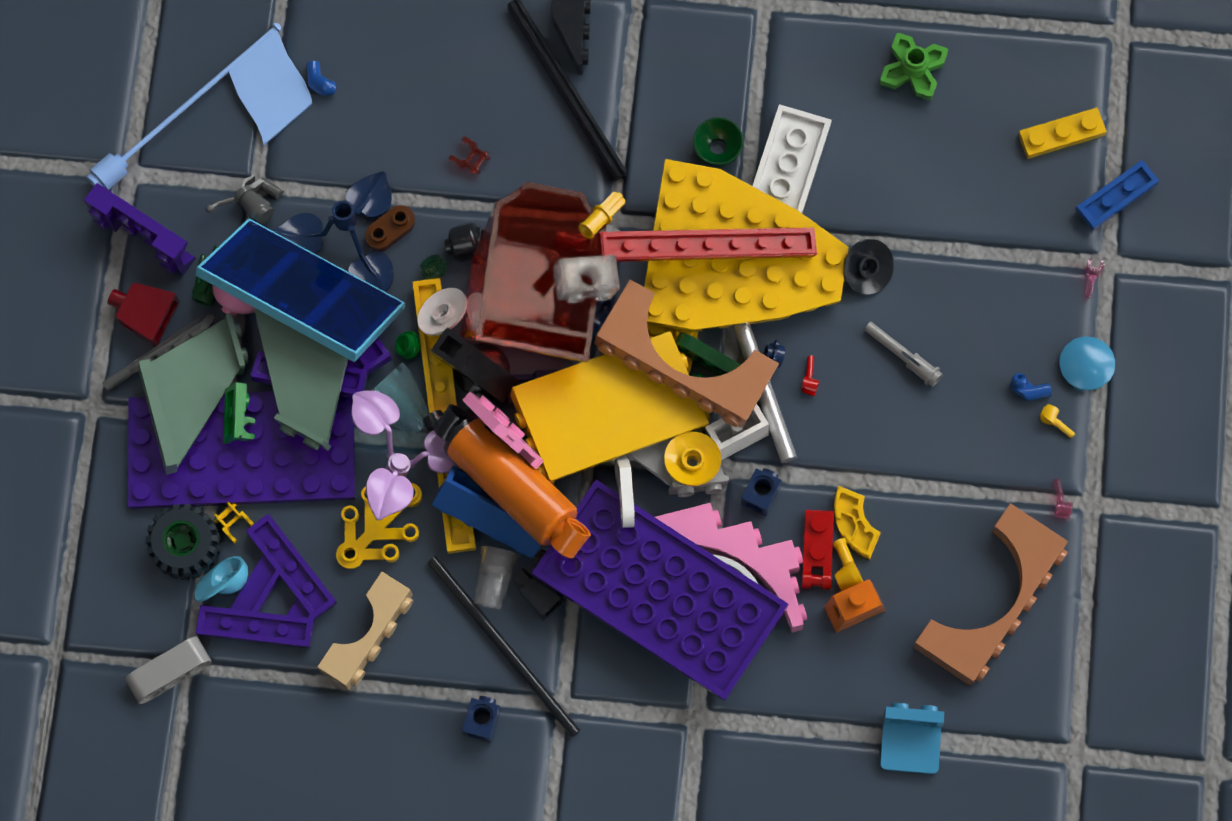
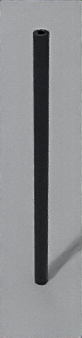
M437 556L431 558L428 561L429 566L571 737L577 735L581 731L439 558Z

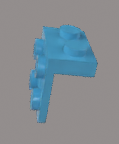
M891 703V707H886L883 715L881 768L888 771L936 774L939 770L941 728L944 724V711H938V707L922 705L920 709H909V705L904 703Z

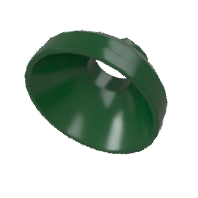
M721 117L710 118L701 123L696 129L693 137L694 150L698 158L709 166L724 167L730 165L739 157L743 149L742 132L729 119ZM714 141H722L726 145V150L721 154H715L710 150V145Z

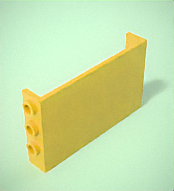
M671 331L650 338L654 349L664 362L673 369L689 375L687 372L689 369L687 358L683 353H679ZM605 354L514 386L510 395L517 411L514 414L519 429L524 428L527 435L525 442L544 460L537 470L553 485L557 479L698 428H700L701 432H704L705 427L709 424L710 414L702 410L697 405L698 402L689 397L686 399L679 397L672 391L673 388L664 383L657 384L651 381L645 372L639 369L632 370L623 364L622 359L615 355L608 356Z

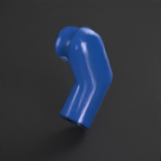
M307 62V78L310 89L323 96L333 95L336 92V83L321 75L320 62Z
M1022 373L1013 375L1010 383L1011 388L1024 400L1032 401L1052 397L1049 383L1033 386L1027 381L1026 375Z

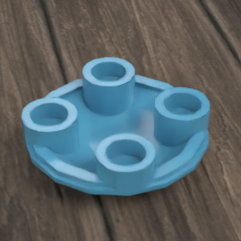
M1083 336L1073 339L1064 347L1059 356L1062 376L1077 391L1082 392L1101 388L1110 381L1115 371L1116 361L1112 350L1105 342L1095 337Z

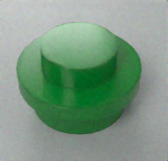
M413 331L401 333L395 343L397 353L405 359L415 358L421 348L418 334Z

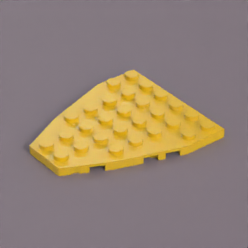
M665 159L653 231L814 227L817 255L815 257L648 261L644 287L655 294L649 306L647 324L698 332L715 327L727 328L730 325L744 323L748 325L777 321L805 311L810 312L822 306L827 307L838 304L841 301L844 282L843 265L849 247L798 210L721 169Z

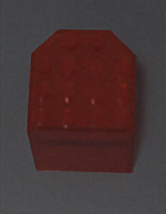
M526 182L519 189L495 203L471 261L466 295L467 309L463 316L461 337L463 339L585 363L589 362L602 265L599 256L597 234L599 232H606L607 225L605 224L592 239L586 238L581 234L578 227L593 213V209L587 202L588 199L582 192Z

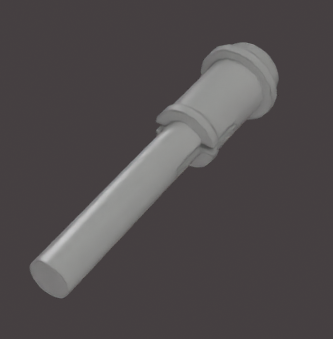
M870 322L864 330L907 363L906 368L925 381L924 385L934 387L943 376L939 367H933L919 356L918 353L913 355L873 322ZM903 353H905L907 356H909L913 361H915V362H916L918 365H920V366H917V365L914 364L911 360H909L908 358H906V357L903 355Z

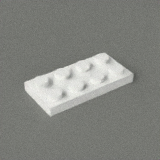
M779 104L753 187L803 213L832 120Z

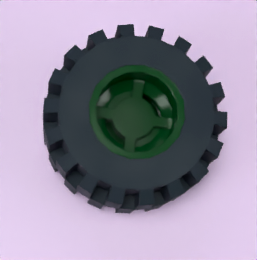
M176 504L173 505L171 510H168L167 507L161 510L163 514L160 517L155 515L152 519L154 524L152 526L149 525L147 528L149 536H146L145 543L148 545L147 552L152 561L164 574L167 573L174 579L180 577L182 580H188L190 576H193L195 579L200 577L199 573L203 571L207 573L211 570L209 566L211 563L215 565L218 560L216 555L221 551L219 545L221 537L216 525L208 514H205L198 507L196 509L189 504H185L184 507Z

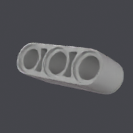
M192 637L132 671L125 677V681L138 704H143L205 669L212 661L199 638Z

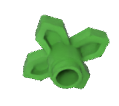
M897 33L891 47V52L898 62L884 67L880 85L896 89L910 81L916 97L929 101L932 100L937 82L930 71L944 66L948 48L932 44L923 49L915 45L913 37Z

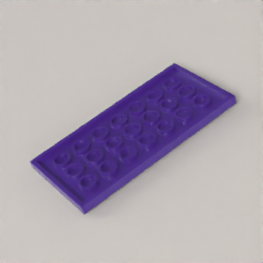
M274 391L246 392L249 394V405L244 412V416L254 418L255 424L251 426L244 425V429L247 433L255 434V438L248 442L235 440L229 444H224V394L177 468V472L166 475L146 397H128V507L130 509L172 508L176 504H179L180 507H184L185 504L195 507L227 505V502L231 505L233 503L242 505L356 500L355 424L351 415L352 398L339 396L328 443L331 447L327 451L321 447L318 450H314L303 443L305 438L297 434L293 438L279 430L281 425L274 419L276 414H279Z
M595 480L577 506L578 514L576 520L581 522L590 531L591 536L574 558L563 556L550 545L533 570L532 576L718 698L726 701L789 604L635 504L634 527L622 528L619 494L598 480Z

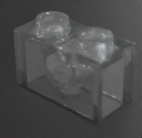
M615 255L559 259L553 266L558 300H567V303H578L584 301V298L595 297L596 301H605L611 299L620 289ZM581 275L589 276L593 285L584 284L581 280Z

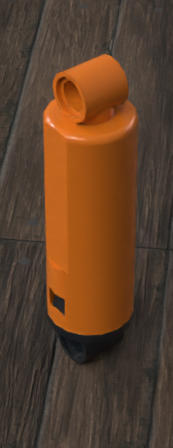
M450 404L433 426L434 432L445 441L444 452L536 542L543 546L551 544L563 556L574 558L591 536L586 526L576 520L578 514L576 506L520 453H517L496 435L476 414L470 416L462 408Z

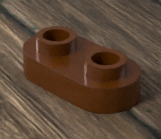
M398 205L373 222L365 232L368 246L374 251H385L406 236L415 226L413 211L407 206ZM404 215L406 218L404 221L398 222L396 217ZM376 232H383L384 235L382 238L378 239L374 237V234Z

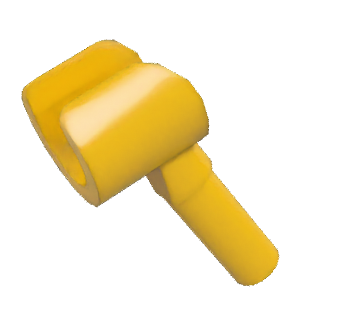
M1050 404L1044 406L1040 414L1041 421L1048 425H1054L1069 438H1072L1075 433L1056 418L1059 409Z

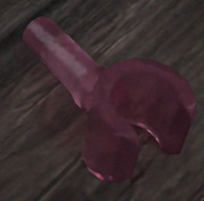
M1092 257L1087 262L1085 271L1088 275V283L1084 296L1086 298L1092 297L1096 278L1101 275L1104 267L1103 259L1099 268L1091 266Z
M1060 479L1053 480L1056 492L1055 515L1059 518L1070 519L1073 503L1063 501Z

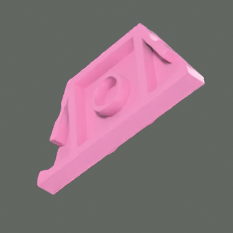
M471 392L466 395L463 401L496 435L513 450L520 453L535 469L544 462L522 439L525 433L514 423L509 426L510 418L498 407L494 411L495 406L483 395L481 398Z

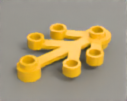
M414 483L411 484L416 493L407 506L411 508L418 506L423 497L420 487ZM366 487L361 492L362 499L365 502V532L357 540L355 523L359 519L358 510L354 506L349 505L344 507L341 512L342 519L345 522V542L338 547L336 558L338 563L346 569H355L364 560L395 562L399 558V550L394 544H387L382 549H366L373 540H406L407 542H414L419 538L418 527L412 523L406 524L403 528H386L403 510L391 514L382 520H376L365 497ZM348 511H354L355 517L347 519L345 514ZM410 528L416 531L413 537L405 535L406 531ZM388 549L396 551V554L391 558L385 555ZM348 550L355 551V556L351 559L345 557V553Z

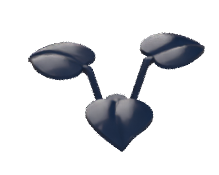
M384 171L369 175L351 186L346 193L345 201H339L334 204L332 208L333 216L328 217V223L324 230L322 221L311 213L295 215L281 226L273 229L275 233L314 254L322 249L323 242L321 237L328 234L333 224L339 230H349L360 259L350 264L348 272L385 292L392 285L394 271L389 257L378 250L370 252L365 257L354 229L356 216H359L361 213L367 218H377L389 210L392 203V194Z

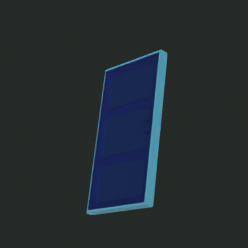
M250 218L212 252L196 270L197 277L353 362L398 317L406 306V303Z

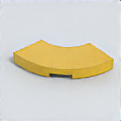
M838 486L834 500V517L837 528L842 538L846 539L848 546L852 550L870 560L881 532L873 528L865 518L863 510L865 496Z

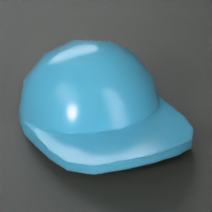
M233 556L217 564L197 583L195 599L198 602H202L217 593L233 594L241 590L248 577V566L245 561L239 556Z

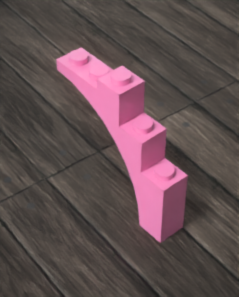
M711 503L655 517L709 553L732 559L745 567L771 593L789 604L784 614L791 632L803 630V621H807V615L804 605H798L795 595L800 593L796 577H790L792 574L799 573V564L803 563L800 548H794L792 540L759 548L758 546L762 545L761 535L758 528L753 529L751 521L718 529L717 527L722 526L718 510H712Z

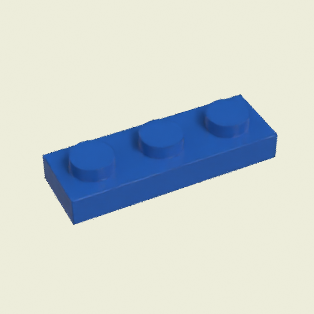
M1141 160L1079 204L1075 210L1093 231L1158 185L1160 180L1146 163Z

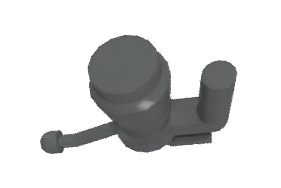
M252 174L242 181V187L234 197L209 204L205 210L207 213H212L217 206L235 201L243 207L251 220L262 225L272 217L274 209L269 201L256 192L262 189L278 199L283 195L284 191L264 177L255 181V175Z

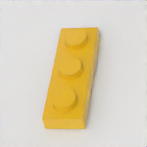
M1098 107L1020 130L1018 136L1027 159L1105 136L1107 131Z

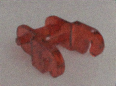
M463 136L461 141L465 144L468 143V146L472 148V152L466 160L463 159L461 161L453 155H450L448 159L451 162L454 161L456 166L461 169L467 167L471 170L472 174H480L479 167L484 160H490V157L487 155L488 152L478 149L477 143ZM474 154L480 156L474 165L469 163Z

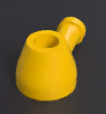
M841 538L833 542V547L837 550L843 567L835 574L837 583L841 591L863 582L847 547L846 539Z

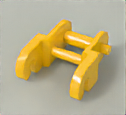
M227 502L228 507L219 515L213 514L216 518L214 522L216 524L220 522L224 526L222 528L223 532L235 544L237 540L229 532V527L239 518L245 519L250 526L254 525V523L243 511L239 513L235 509L237 506L235 503L231 505ZM233 511L236 516L226 524L223 519Z

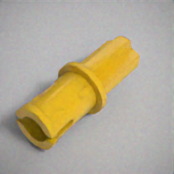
M613 192L601 205H596L593 208V213L578 227L581 234L586 238L592 239L605 224H610L613 215L625 204L626 200L623 198V195L620 192Z

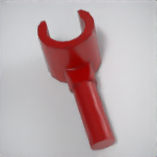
M807 356L806 373L801 390L803 393L815 396L820 381L812 378L814 356Z

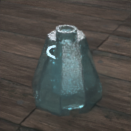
M402 362L372 391L383 393L396 403L400 417L393 424L394 427L407 434L412 430L418 433L425 427L422 420L430 412L411 371Z

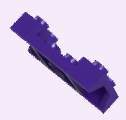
M96 183L84 199L89 209L87 212L94 218L92 221L103 230L110 228L114 232H117L122 227L132 236L139 234L145 238L144 243L154 249L155 257L160 261L159 265L170 274L177 272L183 276L196 259L185 251L188 244L186 240L100 184Z

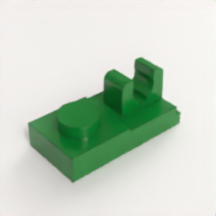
M236 382L225 389L224 444H229L235 440L248 442L255 438V434L247 433L244 429V425L251 426L255 424L254 418L244 416V412L249 405V394L246 393L247 384Z

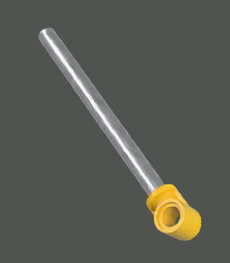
M750 324L733 325L746 361L754 350L760 352ZM769 381L759 402L764 416L769 423V430L781 463H786L796 459L797 456L771 382Z

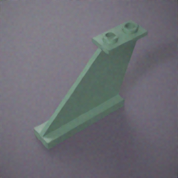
M265 299L266 301H268V302L274 304V307L277 305V304H275V303H273V302H271V301ZM254 308L279 414H276L274 417L281 425L279 430L293 438L296 434L305 438L303 443L314 450H318L321 447L329 451L331 446L328 443L349 359ZM294 313L292 314V315L298 317L299 319L304 320L303 318L297 316L296 314H294ZM315 326L316 328L320 329L321 331H323V332H325V333L331 335L332 337H334V338H336V339L342 341L343 343H345V344H347V345H349V346L352 347V345H351L350 343H348V342L342 340L341 338H339V337H337V336H335V335H333V334L327 332L326 330H324V329H322V328H320V327H318V326Z
M231 313L226 314L225 319L157 359L150 361V359L139 361L138 371L166 475L177 472V468L223 398L225 389L231 385L237 374H244L245 364L249 363L246 348H240L238 339L242 338L239 323L233 322Z

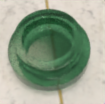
M437 254L431 255L421 263V274L425 279L440 278L444 275L448 263Z

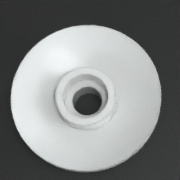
M446 288L433 294L419 311L417 322L420 330L427 335L437 336L443 334L447 327L450 330L461 321L467 309L465 294L457 288Z

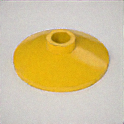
M686 432L670 441L665 450L664 463L667 472L675 481L687 486H700L708 483L717 475L721 466V452L716 442L709 436L699 432ZM690 459H694L697 461L698 464L696 466H690L688 465L687 461Z

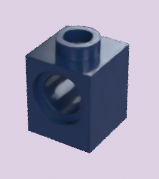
M756 468L741 498V505L767 516L781 487L782 480L778 478L779 475L766 468H763L762 471ZM764 484L770 488V492L767 495H759L756 493L755 487Z
M480 696L479 699L471 698L462 728L464 736L489 743L492 742L501 712L500 705H496L495 699L486 696ZM480 711H486L490 714V719L485 724H478L474 721L475 715Z

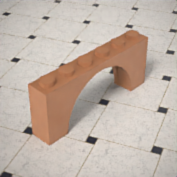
M629 280L596 336L594 344L598 346L599 351L608 356L615 355L622 359L623 364L632 370L639 369L645 372L651 381L657 384L664 383L673 388L672 391L679 397L685 399L689 397L698 402L697 405L702 410L709 413L714 411L721 415L723 421L734 427L738 425L743 428L779 363L754 350L749 358L738 368L721 376L709 378L693 377L673 369L658 355L648 333V310L655 293Z
M1011 503L994 526L992 533L1008 547L1018 568L1019 591L1014 606L997 622L979 629H954L931 619L913 647L969 686H972L975 680L981 683L990 669L986 664L991 656L997 659L1006 646L1001 641L1007 633L1011 636L1014 634L1021 623L1017 618L1022 610L1027 613L1037 600L1033 594L1038 587L1044 589L1053 576L1049 573L1053 564L1055 563L1060 566L1068 554V551L1064 549L1068 543L1066 539Z

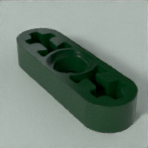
M680 332L675 340L679 352L720 376L733 371L741 365L687 333Z

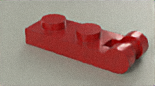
M805 510L802 588L811 589V586H820L824 590H831L834 511ZM812 568L823 569L822 575H811Z

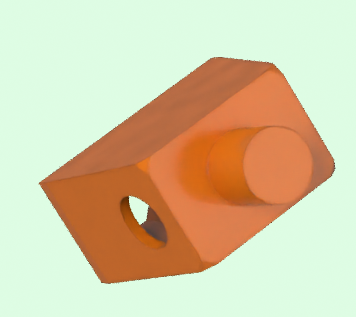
M870 579L833 595L824 606L836 633L886 611Z

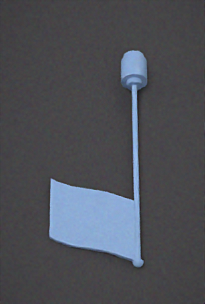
M273 23V27L125 155L121 157L119 154L115 156L111 153L107 154L89 170L90 174L86 178L94 187L98 183L110 190L128 174L125 169L128 167V164L125 161L228 72L238 97L257 125L263 145L265 146L312 105L307 85L287 55L278 33L281 31L280 24Z

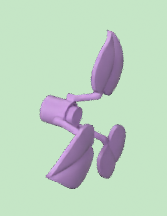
M371 390L356 392L352 396L351 415L358 430L368 435H378L384 429L387 433V457L389 459L385 469L379 468L373 471L366 484L367 500L372 513L378 521L403 510L410 504L413 498V487L406 478L409 469L414 468L415 464L422 458L428 457L427 464L429 468L438 473H448L452 466L460 468L444 452L445 441L434 430L424 440L426 451L421 452L413 460H409L406 455L401 453L394 454L392 430L389 425L395 424L400 417L396 403L389 396Z

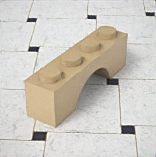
M384 572L380 573L366 594L374 612L373 623L369 632L362 639L351 644L333 643L318 665L321 673L350 690L352 685L357 686L365 675L364 667L368 661L373 662L381 651L379 645L385 637L389 638L397 627L395 621L401 613L406 614L413 603L411 590Z

